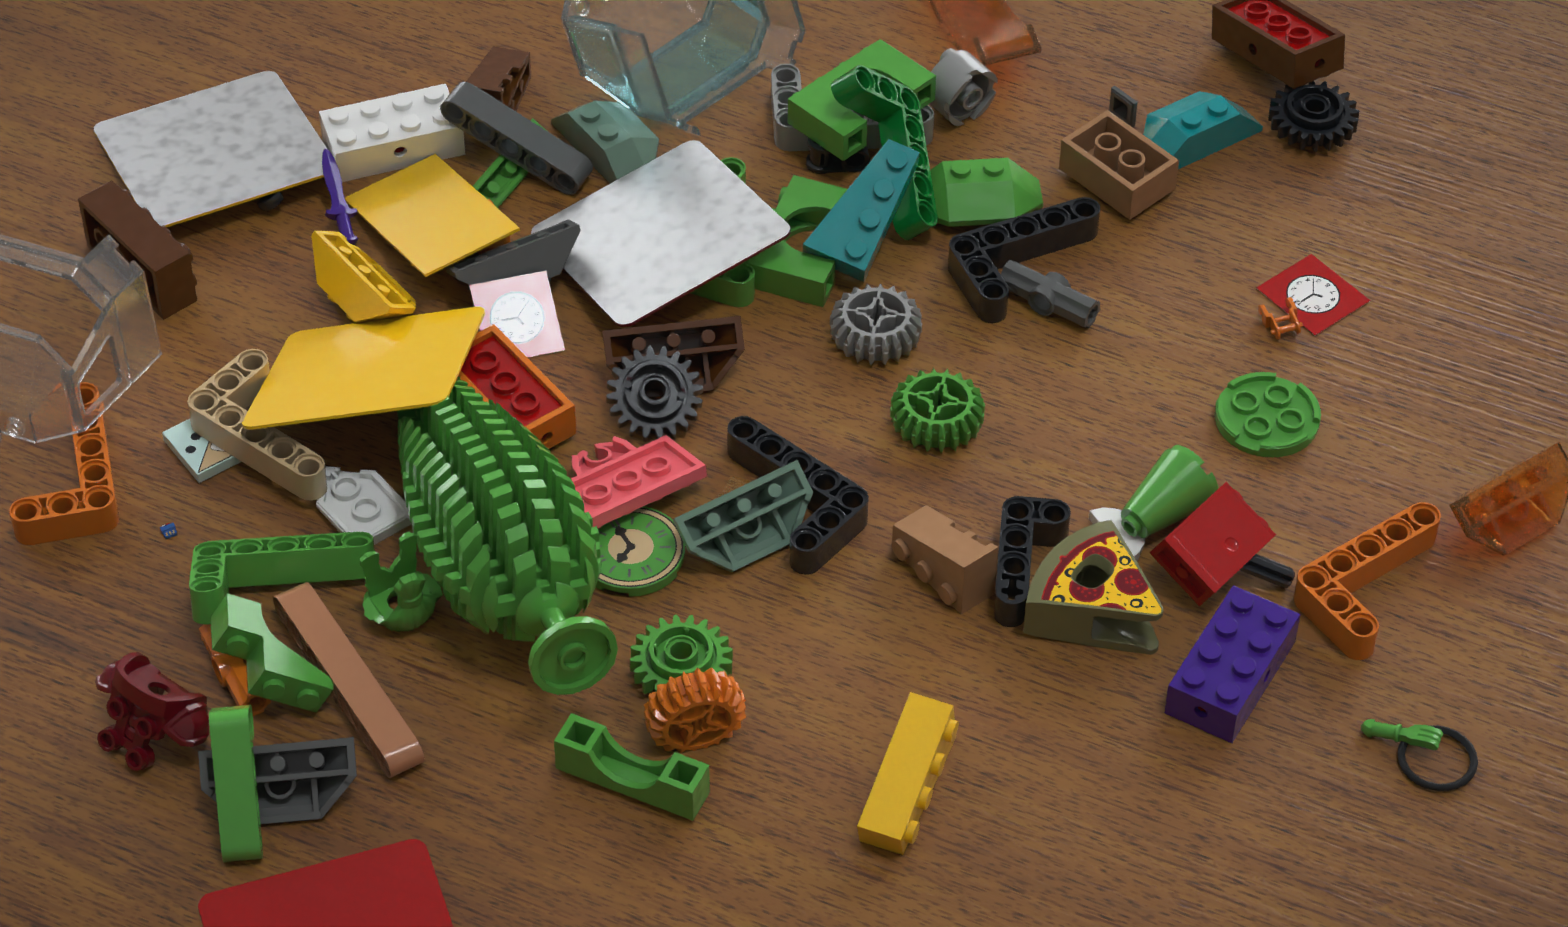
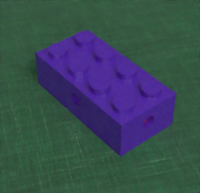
M1233 585L1169 683L1164 713L1233 743L1295 644L1300 614Z

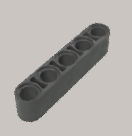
M459 82L440 105L441 114L447 121L566 195L575 194L593 171L592 162L583 153L469 82Z

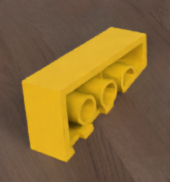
M910 692L858 822L857 829L860 842L901 855L904 854L908 843L913 844L915 842L920 827V822L918 821L923 810H927L930 804L934 785L942 773L945 761L956 739L959 721L955 720L954 705Z

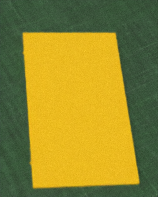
M436 154L345 197L346 203L352 209L356 208L358 210L357 213L425 277L520 231V228Z

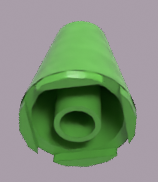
M1174 445L1171 449L1168 448L1162 453L1122 509L1121 524L1123 529L1133 537L1138 535L1141 538H1146L1187 518L1219 489L1215 476L1212 472L1206 475L1200 467L1204 461L1190 449L1181 445Z

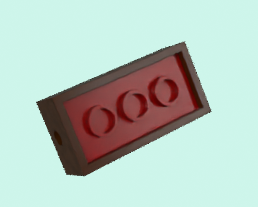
M1224 0L1212 5V39L1243 57L1246 61L1266 71V73L1276 77L1289 87L1295 89L1344 69L1345 34L1287 0Z

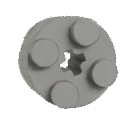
M953 48L947 49L942 53L939 62L931 71L936 75L935 100L930 105L953 125H965L962 120L969 116L973 120L978 118L985 112L995 97L996 91L992 88L994 82L998 84L996 75L968 51H955Z

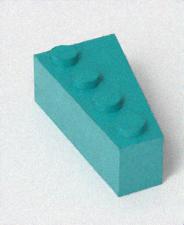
M888 139L803 243V252L834 260L835 270L864 282L918 166L920 152Z

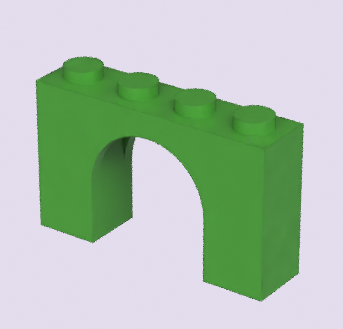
M881 39L863 48L859 53L840 63L836 68L822 77H818L814 82L788 98V124L842 161L867 146V120L837 102L831 91V83L854 67L862 65L909 87L917 95L921 109L935 100L936 75Z
M793 175L787 187H782L776 209H772L790 225L791 233L786 239L745 261V263L754 268L755 289L824 307L835 285V261L798 251L789 246L786 241L800 232L815 230L847 191L846 188Z

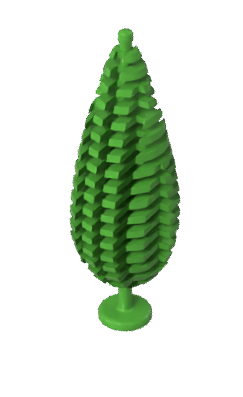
M457 377L450 396H447L442 402L429 407L397 411L398 452L406 508H408L409 520L412 523V531L414 535L417 534L419 552H423L424 562L427 567L431 566V575L443 587V594L446 600L451 602V609L461 618L485 634H489L490 628L493 633L496 630L499 634H503V639L535 642L531 647L528 665L533 681L543 691L564 695L588 689L605 677L614 665L618 652L616 637L603 621L589 616L574 617L579 614L582 608L584 613L591 602L601 573L602 559L597 526L593 527V518L589 512H584V503L580 493L575 490L572 479L567 476V471L558 463L559 460L530 430L524 427L521 422L503 409L497 402L495 404L490 399L489 403L484 402L483 396L480 393H475L473 387L468 386L467 382Z

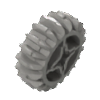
M881 283L878 288H871L866 284L863 290L854 287L851 294L843 293L842 298L835 301L832 314L830 315V334L832 340H835L837 349L843 350L846 357L855 355L857 363L866 359L869 360L871 365L874 361H881L886 365L888 359L891 358L898 362L901 355L909 356L912 348L917 347L920 334L922 333V315L920 308H917L915 304V299H908L906 291L897 293L895 286L884 289Z

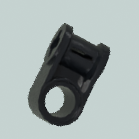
M808 138L807 145L810 148V153L806 157V167L813 173L861 172L870 163L868 146L842 161Z

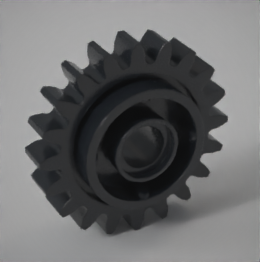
M1312 81L1309 82V85L1300 86L1295 89L1286 84L1284 92L1277 90L1275 98H1271L1268 121H1271V130H1278L1277 137L1279 139L1289 137V146L1297 142L1300 143V150H1304L1306 146H1312L1313 151L1317 152L1319 146H1324L1326 150L1330 151L1332 143L1342 147L1343 140L1350 141L1352 139V133L1357 131L1360 111L1356 109L1357 102L1349 100V92L1338 94L1340 86L1337 85L1330 89L1327 87L1326 81L1322 82L1321 85H1315V82Z
M648 346L646 356H642L637 349L634 350V361H630L623 356L621 358V365L624 370L613 367L612 375L617 380L607 381V389L613 392L606 395V403L616 404L611 407L610 416L622 415L618 420V427L623 428L630 424V437H633L640 430L643 432V442L649 439L651 433H654L656 439L663 437V432H667L672 439H675L676 427L687 432L689 425L686 419L697 420L698 414L692 408L702 407L703 400L695 396L703 393V386L694 384L699 380V372L688 373L692 363L690 360L679 364L680 352L677 351L671 358H668L665 346L662 347L659 355H655L652 346ZM657 388L663 392L664 396L659 400H651L645 393L649 389Z

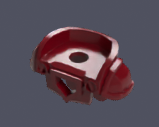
M139 652L129 653L122 659L107 665L102 674L96 677L97 689L111 694L106 708L109 716L116 720V724L108 726L98 733V744L107 752L122 747L126 748L128 751L125 754V760L130 769L138 771L153 765L155 754L148 745L150 739L160 740L164 738L165 733L180 746L194 747L207 740L209 735L207 697L201 693H190L161 674L160 670L150 663L147 656Z

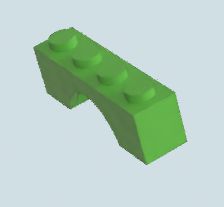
M570 714L554 740L556 769L692 821L710 793L708 764L676 752L668 759L662 761L638 757L620 746L610 735L606 726L578 715Z

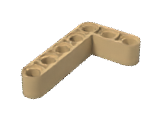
M248 349L241 352L189 395L187 401L191 427L195 433L304 500H316L325 495L328 488L325 462L320 455L274 427L253 430L243 428L242 421L248 412L245 409L253 403L270 372L268 357L264 351Z

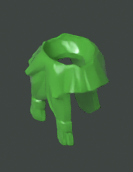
M410 531L404 533L399 538V555L394 559L389 569L380 566L379 553L376 551L364 553L359 558L360 565L364 571L365 587L367 590L363 602L364 615L370 621L397 632L414 630L423 625L434 613L435 603L443 596L441 587L429 574L416 571L417 534L414 535ZM398 596V605L393 610L388 605V600Z

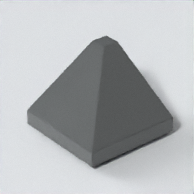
M1111 87L1109 111L1131 127H1134L1138 102L1118 87Z

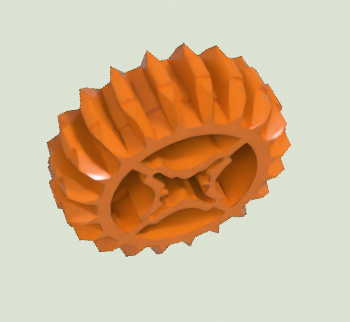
M696 668L693 673L686 674L683 671L682 675L677 678L669 677V682L667 684H658L657 692L650 693L648 695L649 701L644 704L646 719L644 722L647 731L650 732L656 746H663L665 751H671L676 748L682 753L685 750L695 751L701 748H708V746L713 744L720 745V740L723 738L733 737V730L740 729L741 721L746 718V706L744 703L746 700L739 684L735 681L734 677L727 676L725 671L716 673L713 668H709L705 672H701L699 668Z

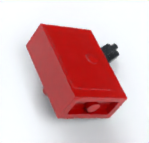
M1227 482L1149 552L1198 606H1201L1239 570L1283 588L1290 587L1295 577V572L1292 568L1257 555L1276 534L1269 527L1268 523L1258 516L1244 501L1242 495Z

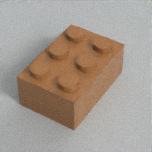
M1106 110L1061 140L1059 169L1129 220L1176 189L1179 160L1109 110Z

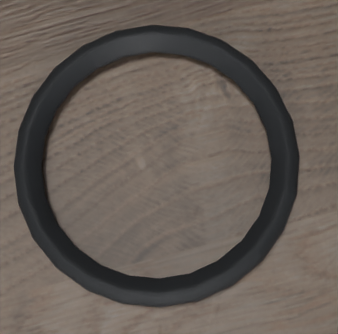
M1428 725L1441 729L1444 734L1458 740L1469 754V769L1462 778L1455 782L1438 784L1417 776L1406 762L1405 752L1408 743L1400 742L1397 752L1398 763L1403 773L1411 781L1423 788L1434 791L1458 789L1466 785L1477 771L1478 758L1473 744L1464 735L1449 727Z

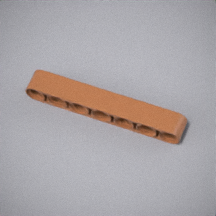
M302 583L274 596L273 603L280 620L307 660L331 678L333 682L332 697L384 774L391 778L425 762L424 753L417 738L310 583Z

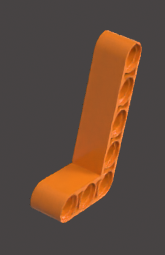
M81 382L75 384L67 392L80 488L24 497L13 502L10 506L9 514L15 538L21 544L35 545L105 533L114 529L119 523V512L104 415L98 388L92 383Z
M1427 502L1413 504L1299 570L1293 597L1294 604L1349 658L1365 660L1373 655L1379 630V622L1376 617L1351 593L1430 549L1435 544L1441 519L1439 509Z

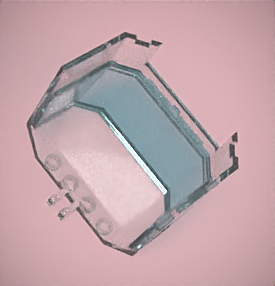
M564 0L561 21L581 77L591 81L636 115L671 129L699 136L701 135L698 127L686 124V122L764 69H773L779 64H792L795 66L796 60L792 59L797 42L802 43L806 31L797 0Z

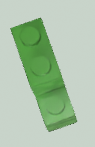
M228 593L225 595L211 615L212 650L246 660L248 694L317 713L333 691L331 678L279 641L270 632L263 619L261 603Z

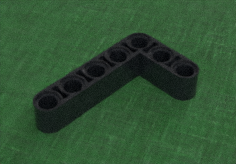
M1081 197L952 237L949 242L948 271L976 315L986 323L993 324L1003 321L1007 315L1009 288L997 269L1003 268L1009 260L1020 263L1095 239L1098 234L1100 205L1092 198Z
M735 417L728 423L727 452L729 457L758 477H762L798 460L813 490L807 508L814 513L790 535L789 563L791 568L799 574L808 575L815 573L867 526L869 502L867 491L751 417Z

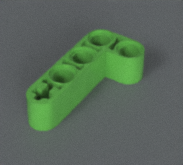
M251 705L212 708L209 711V726L222 860L225 863L263 859L253 749L254 723Z

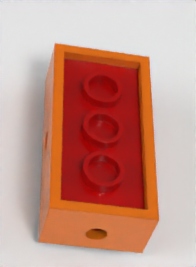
M495 324L478 332L458 375L460 380L467 382L468 386L473 387L475 393H480L483 396L484 402L489 403L490 399L495 404L496 402L500 404L503 409L521 422L548 449L575 435V405Z

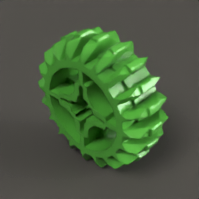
M933 367L931 373L926 374L919 370L917 377L908 375L905 383L901 382L898 384L896 392H893L891 398L890 417L892 418L895 432L901 433L903 441L911 440L914 448L924 445L927 452L931 447L938 448L941 453L945 447H950L956 451L959 443L968 445L970 438L977 437L979 428L982 427L984 422L985 403L983 398H981L980 388L974 387L972 379L963 380L961 373L954 376L950 375L948 368L944 373H937Z

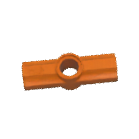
M203 624L199 628L200 637L211 656L212 666L221 686H227L237 706L251 705L253 716L264 712V709L271 703V700L248 694L246 660L212 650L211 624Z

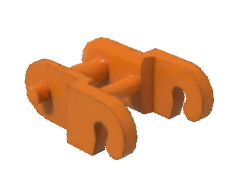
M1291 297L1285 299L1286 307L1289 308V314L1274 318L1272 313H1268L1264 304L1258 306V311L1262 315V322L1265 328L1270 327L1271 335H1274L1277 340L1281 338L1282 333L1293 330L1296 334H1300V327H1303L1302 322H1299L1297 319V307ZM1289 320L1291 323L1280 327L1277 324L1278 322Z

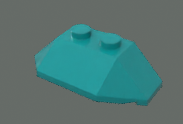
M1198 91L1147 114L1143 135L1179 160L1178 169L1261 132L1263 126L1243 107L1217 94Z

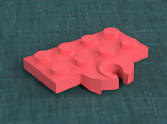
M667 435L639 448L634 447L627 440L614 436L613 442L594 444L598 460L589 459L588 452L584 450L580 451L577 455H572L573 478L571 479L575 485V490L580 493L583 500L584 512L590 513L593 518V527L597 526L598 529L617 518L629 515L647 504L659 501L663 497L682 488L689 487L693 483L707 477L706 465Z

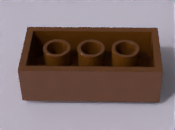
M111 180L78 198L87 247L163 320L197 301L195 290L197 280L192 272L191 262L193 261V256L190 249L185 244L178 243L165 225L160 226L153 219L147 208H141L134 201L128 190H122Z

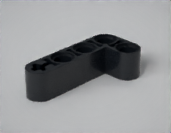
M1014 496L1008 498L1003 503L994 603V618L1002 626L1017 627L1024 622L1030 582L1032 545L1055 547L1069 535L1071 511L1067 503L1062 500Z

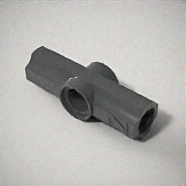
M1009 260L1003 267L1001 276L1007 283L1009 291L1027 299L1030 307L1039 315L1049 316L1054 312L1087 328L1095 322L1096 316L1100 311L1101 302L1072 289L1068 280L1060 273L1049 272L1043 275L1012 260Z

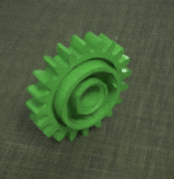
M678 615L673 616L672 624H668L663 618H659L658 629L651 625H646V635H636V645L631 646L630 671L634 672L635 684L642 683V692L644 694L653 690L657 692L658 684H667L669 677L677 678L682 675L683 671L688 674L693 673L696 668H699L701 672L713 668L716 673L725 671L727 675L732 674L733 649L729 647L728 636L720 637L719 626L708 630L707 619L702 620L696 625L694 624L693 615H689L685 623L680 621Z

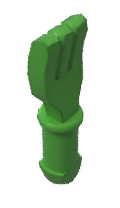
M1368 719L1361 725V731L1367 737L1372 738L1374 736L1391 739L1397 743L1403 741L1409 745L1421 746L1431 750L1438 749L1444 734L1441 729L1428 725H1413L1409 728H1402L1401 724L1376 722L1375 719Z

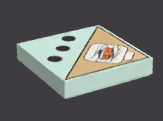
M190 419L162 432L164 442L198 483L242 462L192 430Z

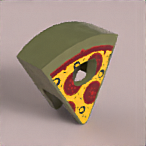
M1112 520L1095 523L1076 531L1057 544L1044 558L1029 587L1025 606L1024 634L1151 655L1158 651L1159 641L1150 621H1157L1163 616V606Z

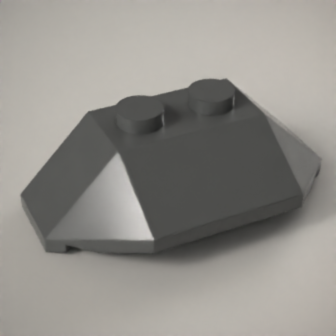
M568 219L445 268L449 275L469 285L547 271L550 283L551 277L561 273L581 229L579 224Z
M354 737L253 746L261 824L322 819L357 777ZM212 750L198 751L201 790L217 803Z

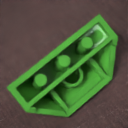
M1009 158L942 161L930 170L938 217L937 223L949 227L994 224L1043 208L1039 179Z

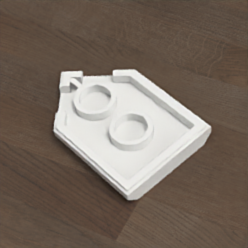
M326 466L328 488L325 495L317 499L316 507L340 533H370L374 538L375 545L412 524L409 520L405 501L376 470L361 469L359 473L341 471L340 467Z

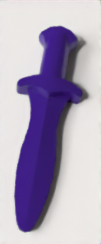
M324 149L322 152V169L331 197V210H326L325 216L336 220L339 232L347 238L350 244L355 245L358 237L353 234L350 218H353L358 210L356 208H349L346 203L337 163L332 153L328 149Z

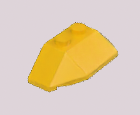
M313 232L311 238L317 284L327 293L329 300L340 306L349 320L354 323L403 317L414 313L416 300L363 250L350 244L347 238L340 232Z

